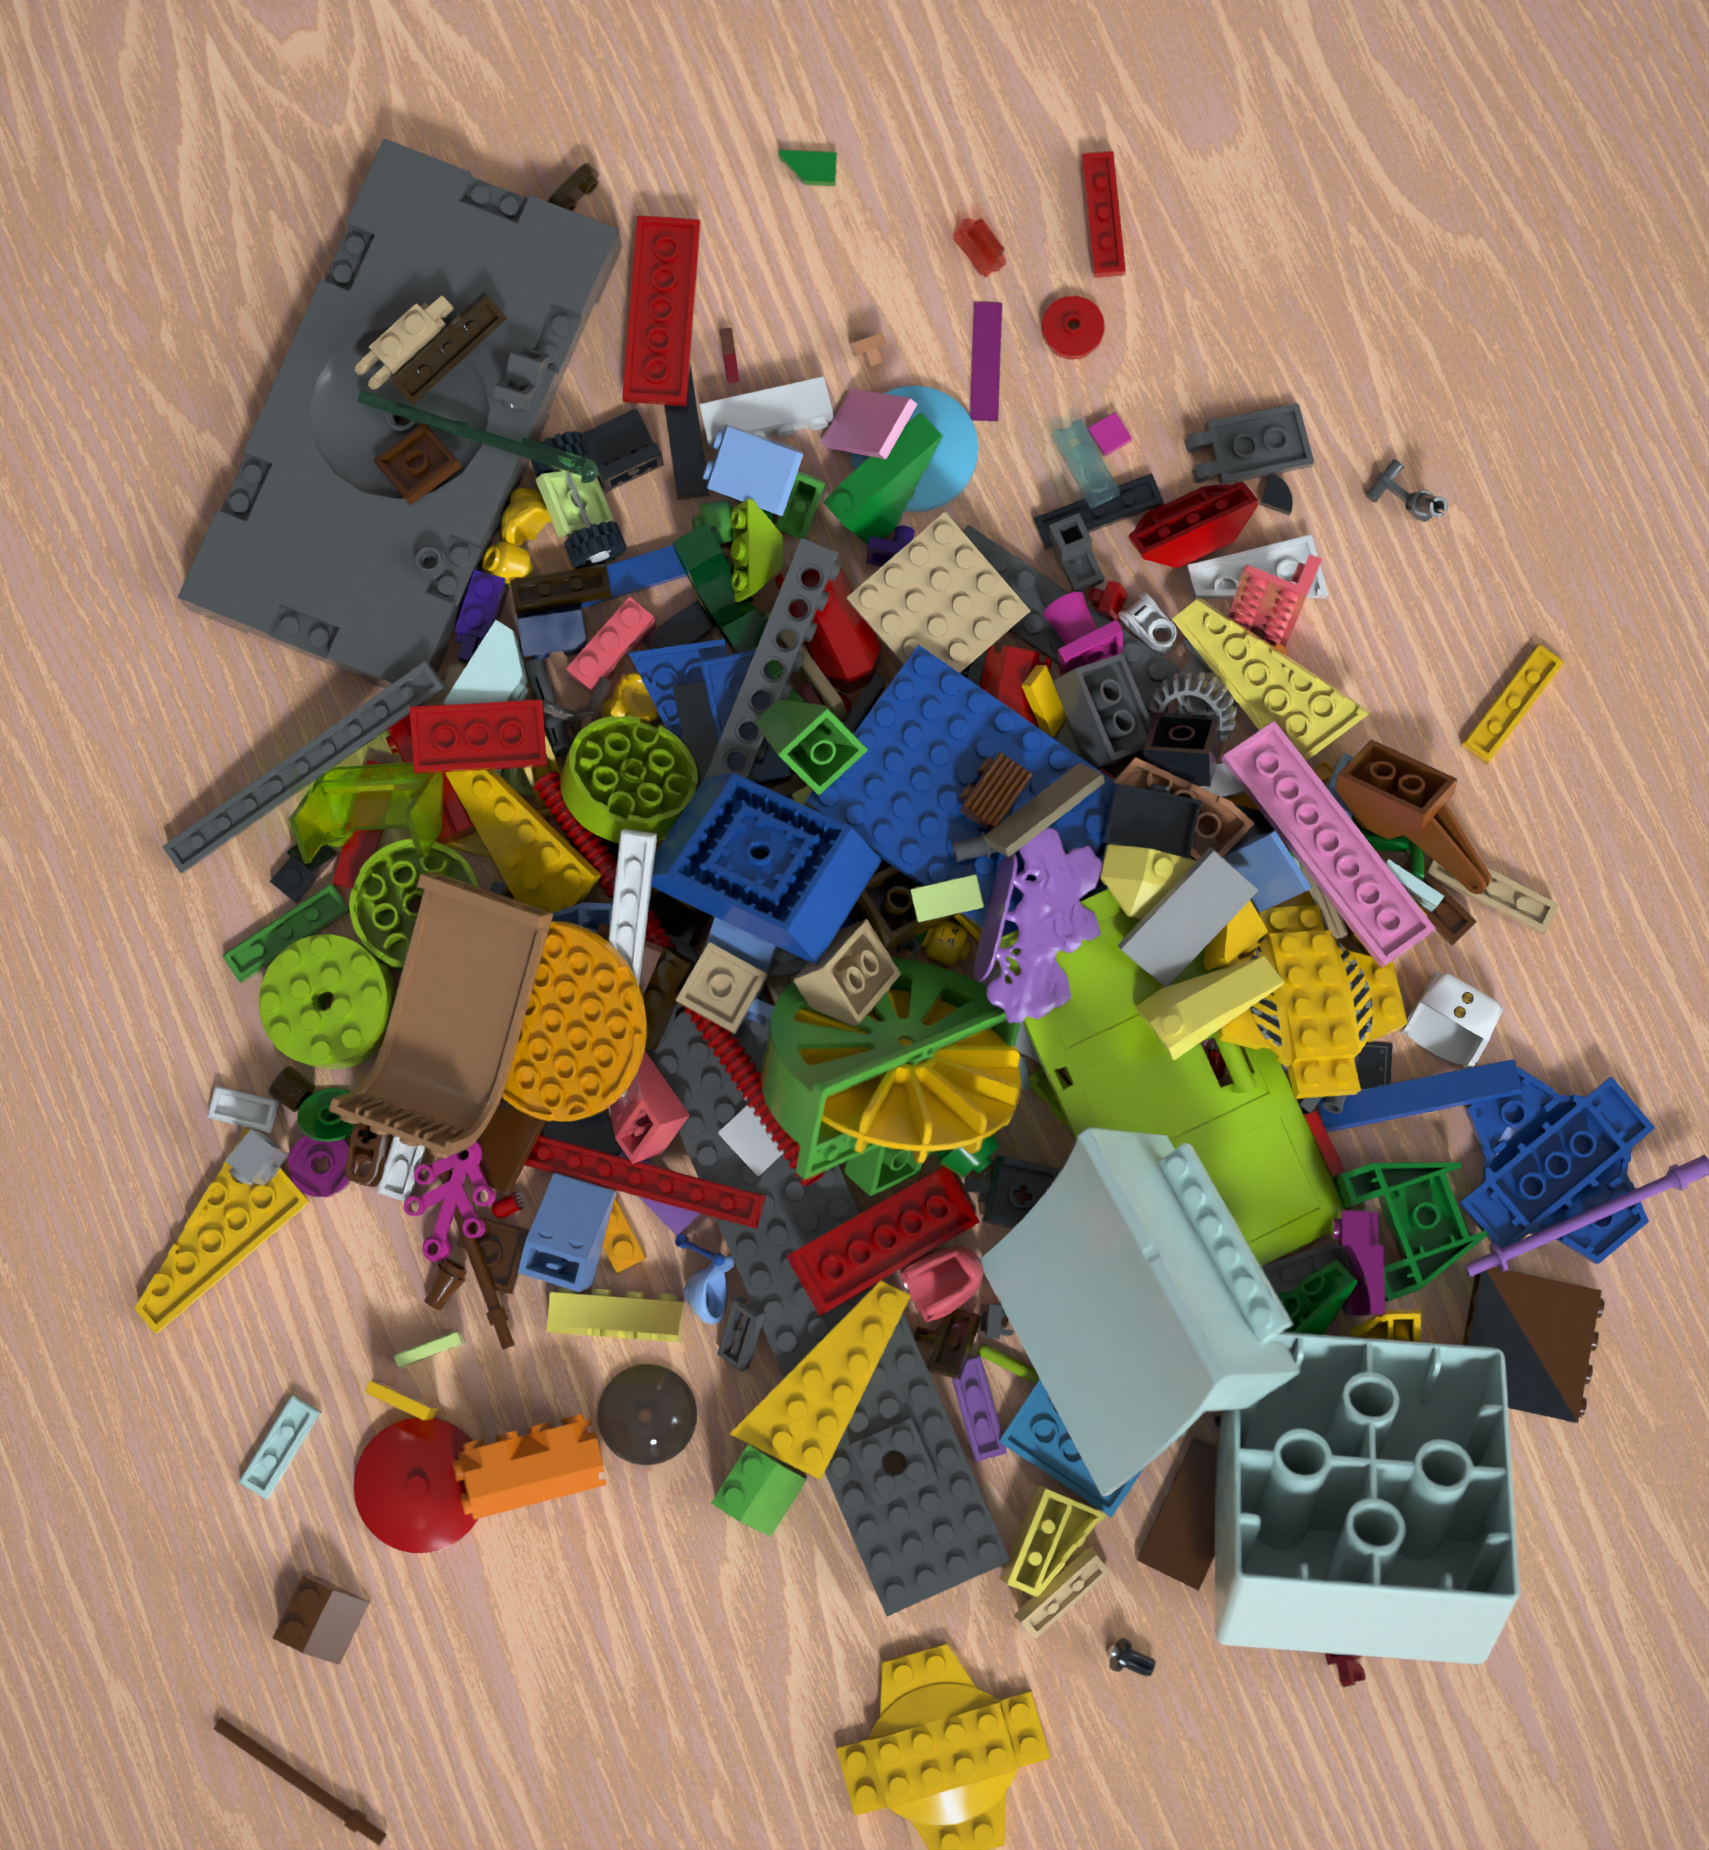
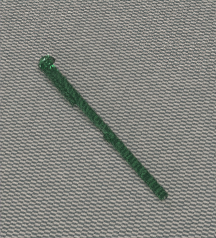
M361 391L358 396V403L582 476L581 482L585 484L593 482L599 473L598 466L592 459L580 457L523 438L521 443L484 430L469 427L466 422L454 421L366 391Z

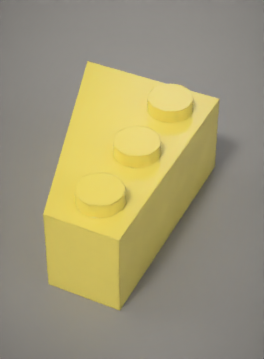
M1037 1484L1009 1553L1011 1561L1005 1564L999 1579L1007 1585L1039 1597L1064 1567L1066 1560L1077 1547L1084 1543L1087 1535L1107 1514Z

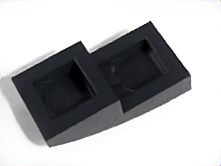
M695 601L654 629L642 641L649 650L699 642L717 626L701 603Z

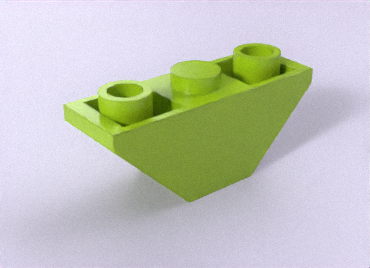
M747 499L734 507L730 517V524L733 528L731 556L734 559L732 588L734 589L736 602H741L755 594L784 566L783 535L752 499Z

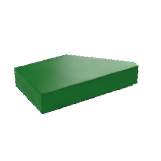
M779 150V159L795 173V176L804 185H836L837 152Z

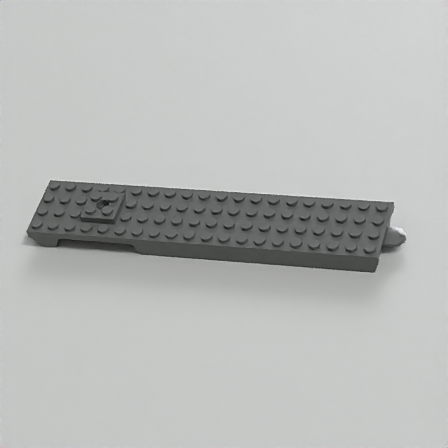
M681 941L670 943L671 945L675 944L677 947L676 951L694 961L695 965L697 964L699 958L692 946ZM761 990L758 1000L768 1004L765 995ZM677 1003L658 1048L651 1051L645 1048V1051L690 1114L680 1128L679 1134L698 1178L766 1196L757 1229L718 1218L716 1220L751 1302L756 1306L755 1311L761 1309L765 1312L762 1327L785 1378L879 1283H875L819 1316L786 1256L860 1213L839 1165L828 1169L825 1175L813 1184L802 1186L800 1184L802 1179L800 1177L796 1178L794 1175L796 1170L790 1169L788 1166L790 1161L784 1160L783 1154L761 1175L757 1176L723 1140L718 1132L743 1110L749 1101L742 1098L743 1092H738L736 1089L738 1084L732 1083L730 1080L731 1074L727 1075L725 1073L726 1067L719 1064L720 1058H715L713 1055L715 1050L709 1049L707 1046L709 1041H704L702 1038L703 1033L696 1030L697 1024H692L690 1021L692 1016L686 1015L684 1011L686 1007H681ZM747 1013L738 1030L733 1034V1037H738L740 1040L739 1046L745 1047L744 1053L751 1056L750 1062L757 1065L755 1070L761 1071L770 1022L767 1021L765 1026L747 1019ZM887 1277L880 1280L890 1285ZM902 1313L825 1470L826 1477L886 1617L1011 1561ZM890 1451H898L905 1458V1466L899 1473H889L883 1466V1458Z

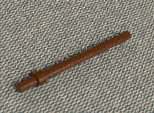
M451 1169L439 1175L442 1185L450 1181L452 1176ZM456 1206L454 1218L489 1311L486 1313L490 1326L494 1325L502 1350L515 1346L507 1324V1320H509L505 1306L501 1307L477 1239L469 1238L463 1233L462 1226L465 1221L458 1206ZM470 1225V1230L474 1234L472 1225Z
M223 1718L217 1722L214 1727L215 1731L343 1820L346 1828L354 1833L360 1832L378 1846L382 1844L387 1834L366 1820L367 1815L357 1808L353 1811Z

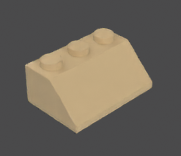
M865 919L838 930L819 963L815 965L809 962L793 980L799 992L804 996L812 1009L856 1026L870 1012L901 973L869 921Z

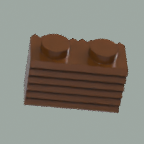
M1001 752L997 754L994 760L989 756L977 772L982 776L976 786L969 783L959 797V800L963 802L959 812L988 832L998 826L1032 776L1031 772Z

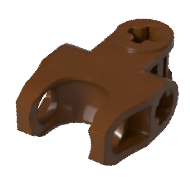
M359 1123L355 1125L350 1140L345 1166L348 1181L376 1188L382 1179L393 1136L392 1134H377L376 1139L369 1140L370 1134L375 1133L370 1131V1126ZM370 1161L371 1169L366 1176L362 1177L360 1173L361 1165L364 1162Z

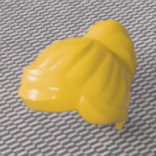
M518 488L512 491L510 505L502 514L503 541L520 546L526 540H537V535L547 522L553 523L540 491L532 488Z
M638 672L622 675L614 688L612 698L606 699L602 704L603 718L609 716L621 717L624 715L641 718L640 722L647 723L660 717Z

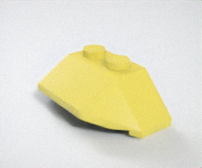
M1107 844L1099 878L1104 885H1107L1111 894L1128 917L1142 920L1196 861L1149 848Z

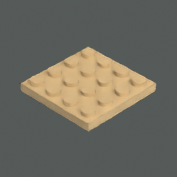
M946 512L941 514L846 598L903 665L917 646L920 645L959 673L1030 612V609Z

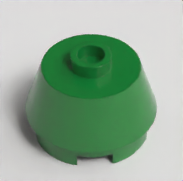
M995 1133L982 1140L980 1150L975 1153H968L962 1147L936 1150L934 1153L941 1160L939 1162L941 1165L963 1178L972 1170L979 1174L990 1165L993 1160L989 1156L1000 1146Z

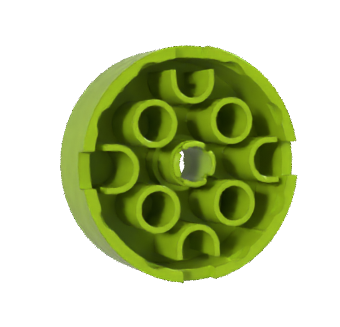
M609 716L598 719L584 727L575 737L561 773V792L571 814L584 828L606 840L620 843L621 831L623 829L657 834L656 842L665 839L695 794L698 784L697 767L685 744L663 726L659 725L657 729L640 722L641 718L635 716Z
M428 839L400 840L375 852L359 870L360 873L350 894L351 921L358 938L373 955L386 965L403 971L418 913L410 912V905L414 900L422 898L424 889L417 887L420 874L437 872L482 888V885L471 866L452 848Z
M318 934L292 943L280 952L270 964L260 987L259 1014L267 1036L286 1056L320 1069H344L365 1061L383 1045L397 988L387 965L373 955L365 946L343 936ZM330 995H333V1003L326 1010L324 1008L326 1000Z

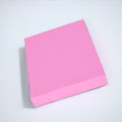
M851 388L821 443L829 449L887 459L917 404L907 397Z

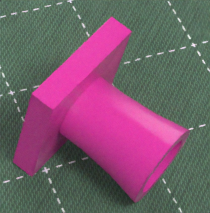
M1082 592L1066 594L1051 603L1044 611L1043 617L1065 643V646L1058 649L1060 676L1073 669L1123 653V630L1118 621L1114 620L1098 629L1088 610Z

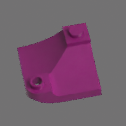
M1369 1211L1337 1212V1218L1332 1219V1238L1337 1239L1339 1247H1345L1353 1267V1277L1358 1281L1341 1307L1344 1316H1375L1385 1314L1383 1245H1378V1213H1369Z

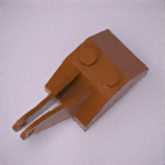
M1372 739L1337 774L1335 789L1361 827L1388 840L1405 835L1473 894H1481L1491 883L1492 877L1490 872L1479 858L1446 805V802L1455 793L1457 778Z

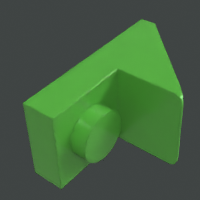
M798 471L784 514L779 516L776 528L799 539H806L817 509L823 502L826 482Z

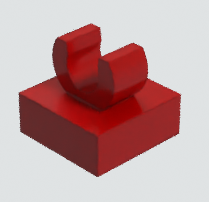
M1108 580L1105 591L1092 587L1088 600L1093 602V607L1098 608L1097 610L1101 616L1113 622L1114 620H1119L1118 613L1123 610L1128 594L1120 583Z

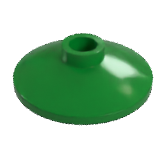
M330 1088L310 1095L298 1110L297 1120L301 1131L309 1138L323 1142L337 1141L351 1135L356 1124L345 1122L340 1119L339 1114L329 1111L332 1098L350 1093V1091Z

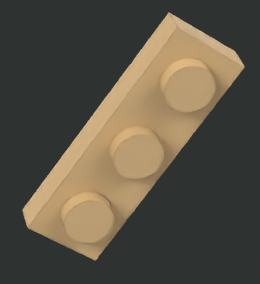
M1088 1547L1049 1583L1039 1597L1034 1596L1030 1601L1026 1602L1014 1616L1036 1640L1111 1571L1096 1553Z

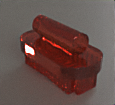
M969 218L964 219L958 226V230L954 233L953 240L961 247L963 253H966V256H968L974 268L979 272V275L988 277L993 272L1000 271L1006 264V258L1003 254L1005 248L982 218L977 221Z

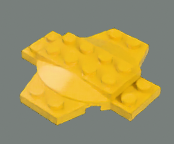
M947 1643L883 1661L880 1717L873 1726L869 1738L836 1747L854 1816L887 1807V1809H891L901 1817L910 1820L929 1850H991L1005 1846L1006 1792L1012 1784L1017 1770H1019L1018 1768L1051 1759L1031 1690L998 1700L990 1693L978 1689Z

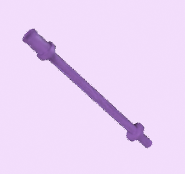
M1703 1154L1680 1166L1674 1164L1668 1167L1669 1171H1667L1664 1177L1504 1248H1500L1494 1242L1490 1244L1491 1253L1465 1264V1271L1469 1277H1472L1497 1265L1504 1272L1508 1270L1507 1261L1670 1188L1682 1191L1688 1188L1689 1183L1709 1175V1159Z

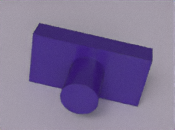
M905 525L897 526L893 541L870 536L866 563L882 567L913 540L914 529Z

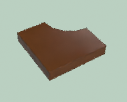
M478 1217L485 1223V1232L476 1239L496 1291L513 1295L519 1276L518 1269L525 1241L530 1230ZM472 1222L471 1225L475 1234L478 1230V1225ZM460 1234L457 1246L466 1250Z

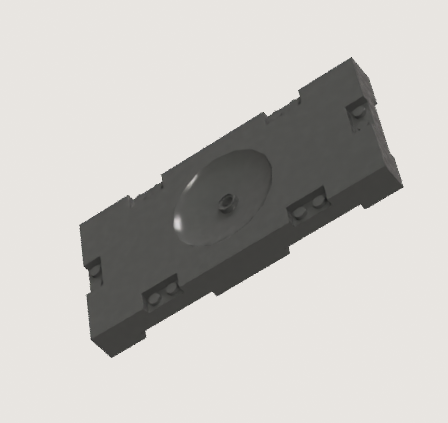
M383 138L346 221L348 228L324 281L320 280L243 450L245 458L221 511L216 510L177 598L189 611L248 634L249 632L360 676L365 681L386 689L424 661H428L435 673H438L449 648L448 640L460 615L473 571H479L485 552L489 548L496 530H500L502 526V514L510 505L511 493L518 489L529 464L528 452H530L532 447H536L535 444L539 441L549 418L548 410L595 303H599L622 250V244L617 228L531 195L529 198H525L476 179L467 170ZM484 292L507 317L499 327L413 406L389 380L377 389L372 390L368 386L370 378L384 366L380 360L363 375H358L355 372V366L371 351L369 346L416 303L421 306L426 302L430 306L440 296H444L454 309L443 320L446 324L445 328ZM519 345L550 355L543 385L531 411L507 407L502 402H499V399L493 398L495 385L505 378L510 353ZM406 415L411 417L408 423L404 425L397 424L400 417ZM425 422L455 456L462 467L410 506L377 468L373 460ZM435 546L442 550L446 556V569L437 578H424L417 573L414 567V557L423 547ZM433 558L425 562L427 568H432L436 565V560Z

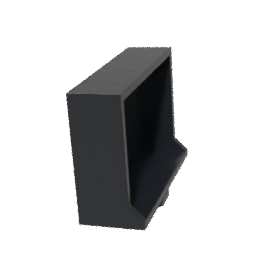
M1114 783L1101 842L1120 846L1149 848L1190 859L1199 811L1203 801L1169 794L1170 787L1151 784L1150 790Z

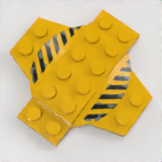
M1319 905L1271 907L1258 913L1268 933L1259 939L1260 945L1255 948L1251 956L1239 960L1235 965L1265 956L1285 984L1217 1030L1218 1040L1259 1050L1261 1047L1271 1049L1279 1056L1277 1061L1288 1068L1294 1099L1357 1094L1361 1087L1354 1058L1360 1053L1366 1042L1370 1043L1402 1029L1407 1024L1394 963L1390 962L1381 968L1373 957L1346 950L1333 939L1331 930L1324 929Z

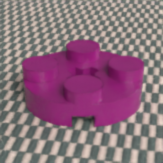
M306 1135L300 1138L292 1147L288 1157L289 1172L293 1184L301 1192L313 1197L330 1198L342 1192L351 1182L348 1181L345 1172L349 1150L347 1141L340 1139L323 1142L309 1138ZM326 1155L329 1158L328 1165L330 1168L328 1171L322 1170L318 1174L315 1171L317 1165L313 1162L316 1158L323 1159Z

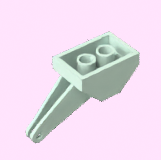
M495 620L443 703L445 705L524 700L529 691L526 688L528 679L519 639L513 630ZM503 769L495 770L502 777Z

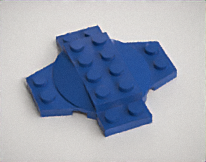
M1517 1067L1522 1094L1472 1103L1465 1109L1484 1155L1483 1181L1458 1204L1482 1232L1487 1231V1238L1491 1243L1495 1242L1500 1248H1504L1522 1240L1528 1234L1533 1235L1635 1189L1633 1182H1630L1627 1175L1628 1163L1631 1162L1630 1149L1654 1130L1655 1127L1612 1077L1606 1079L1586 1097L1559 1095L1554 1092L1553 1088ZM1640 1201L1556 1240L1596 1265L1601 1263L1644 1227L1649 1220Z

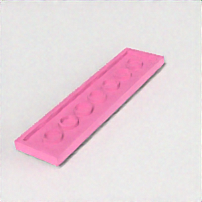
M1275 721L1222 756L1221 761L1381 968L1436 929Z

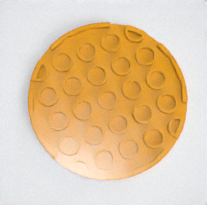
M551 921L513 1062L502 1095L503 1099L513 1107L537 1119L570 1122L596 1115L607 1109L631 1085L643 1058L647 1022L644 1001L637 980L620 953L608 941L590 929L569 922Z

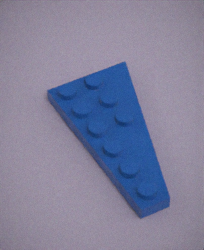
M725 639L629 653L666 729L676 735L683 743L684 739L673 687L704 681L700 661L728 655Z

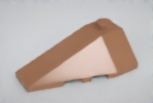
M1134 758L1113 780V783L1150 790L1151 784L1170 787L1169 794L1203 801L1199 811L1190 858L1195 861L1210 847L1221 857H1224L1254 825L1231 801L1138 758Z

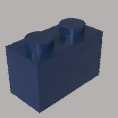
M582 603L517 615L523 657L531 656V659L534 660L550 657V653L563 651L564 655H573L580 653L582 648L588 644Z

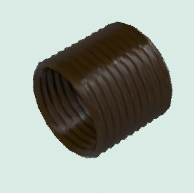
M287 1066L273 1080L268 1094L285 1107H288L290 1111L296 1112L301 1104L312 1095L315 1084L305 1076H302L293 1067Z

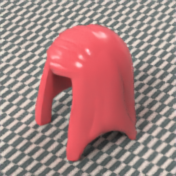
M960 1246L925 1254L911 1262L900 1272L905 1288L910 1290L908 1294L911 1295L910 1298L915 1303L916 1310L922 1312L921 1317L925 1322H929L949 1315L964 1304L980 1287L984 1269L980 1258L972 1250Z

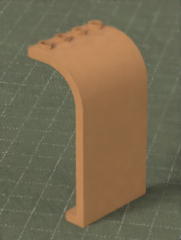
M430 872L420 874L417 887L424 889L380 1053L364 1081L352 1092L332 1098L329 1111L339 1114L340 1119L352 1124L363 1123L370 1126V1131L380 1135L392 1134L400 1137L399 1141L405 1145H421L429 1148V1153L434 1156L448 1158L450 1155L466 1150L481 1136L498 1107L513 1062L553 913L443 874Z

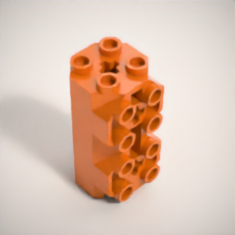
M583 1414L561 1419L562 1426L551 1428L550 1422L528 1428L529 1435L518 1437L516 1430L495 1436L497 1443L485 1445L484 1440L481 1439L463 1444L464 1451L457 1453L459 1460L452 1461L456 1480H463L466 1490L465 1494L460 1495L464 1515L471 1513L473 1520L607 1485L606 1478L600 1480L598 1478V1473L604 1472V1466L595 1432L588 1433L586 1428L593 1425L591 1419L584 1420Z

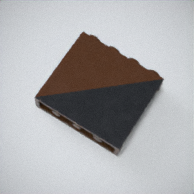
M1495 1267L1475 1275L1462 1345L1497 1348L1503 1352L1509 1409L1565 1420L1570 1423H1578L1579 1417L1582 1418L1585 1415L1587 1398L1583 1397L1585 1384L1590 1383L1593 1373V1366L1589 1364L1591 1351H1595L1598 1344L1599 1333L1595 1331L1597 1318H1601L1604 1310V1301L1601 1298L1602 1290L1509 1270L1502 1272L1501 1269Z

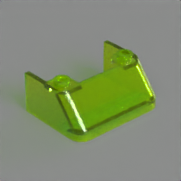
M413 763L340 766L332 768L314 782L289 817L303 862L310 863L322 845H330L331 847L344 845L355 830L409 828V835L413 840L418 858H425L442 831L443 776L442 773L414 774Z

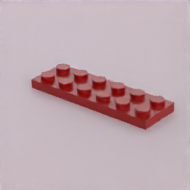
M637 215L622 394L623 402L687 406L701 219Z
M942 1167L788 1254L786 1257L820 1316L980 1223L951 1170Z

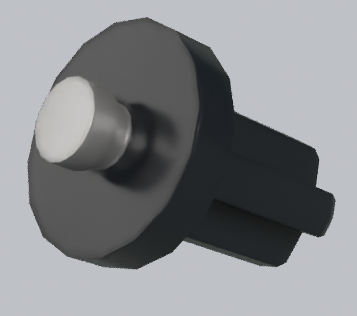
M1121 1638L1115 1646L1112 1645L1109 1648L1108 1656L1110 1657L1109 1667L1111 1670L1119 1672L1125 1667L1143 1676L1152 1675L1156 1661L1131 1649L1132 1644L1130 1640Z

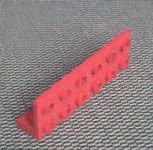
M1309 554L1306 564L1299 562L1291 580L1297 584L1245 565L1228 617L1252 633L1261 636V639L1270 645L1281 644L1286 647L1322 559Z

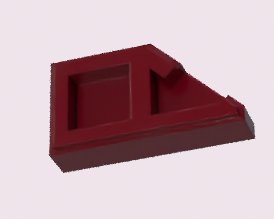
M732 327L724 328L720 331L726 380L728 383L740 382Z

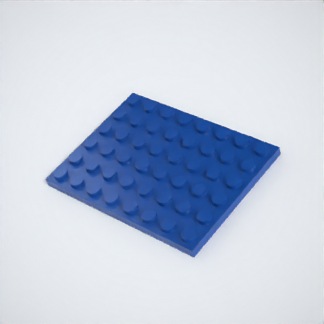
M918 645L853 734L868 751L820 795L812 790L804 804L821 814L852 827L879 857L921 886L977 874L984 907L961 912V914L983 929L995 875L1005 855L996 852L990 854V858L980 856L957 863L953 856L951 843L952 841L980 836V832L983 831L985 834L989 833L986 829L959 812L963 804L959 797L969 783L976 786L982 776L977 772L989 756L994 760L997 754L1001 752L1032 773L1030 780L1000 823L1078 763H1082L1100 773L1102 772ZM1102 773L1105 781L1103 785L1048 826L1058 831L1065 854H1069L1075 848H1083L1085 846H1089L1095 854L1103 843L1101 841L1114 784L1113 780L1104 773ZM1020 850L1014 853L1017 858L1016 875L1025 868V861ZM1030 874L1025 880L1035 882L1037 878L1035 875ZM1013 885L1008 911L1010 912L1016 909L1024 895L1015 885ZM1005 920L1001 937L1019 930L1017 924Z

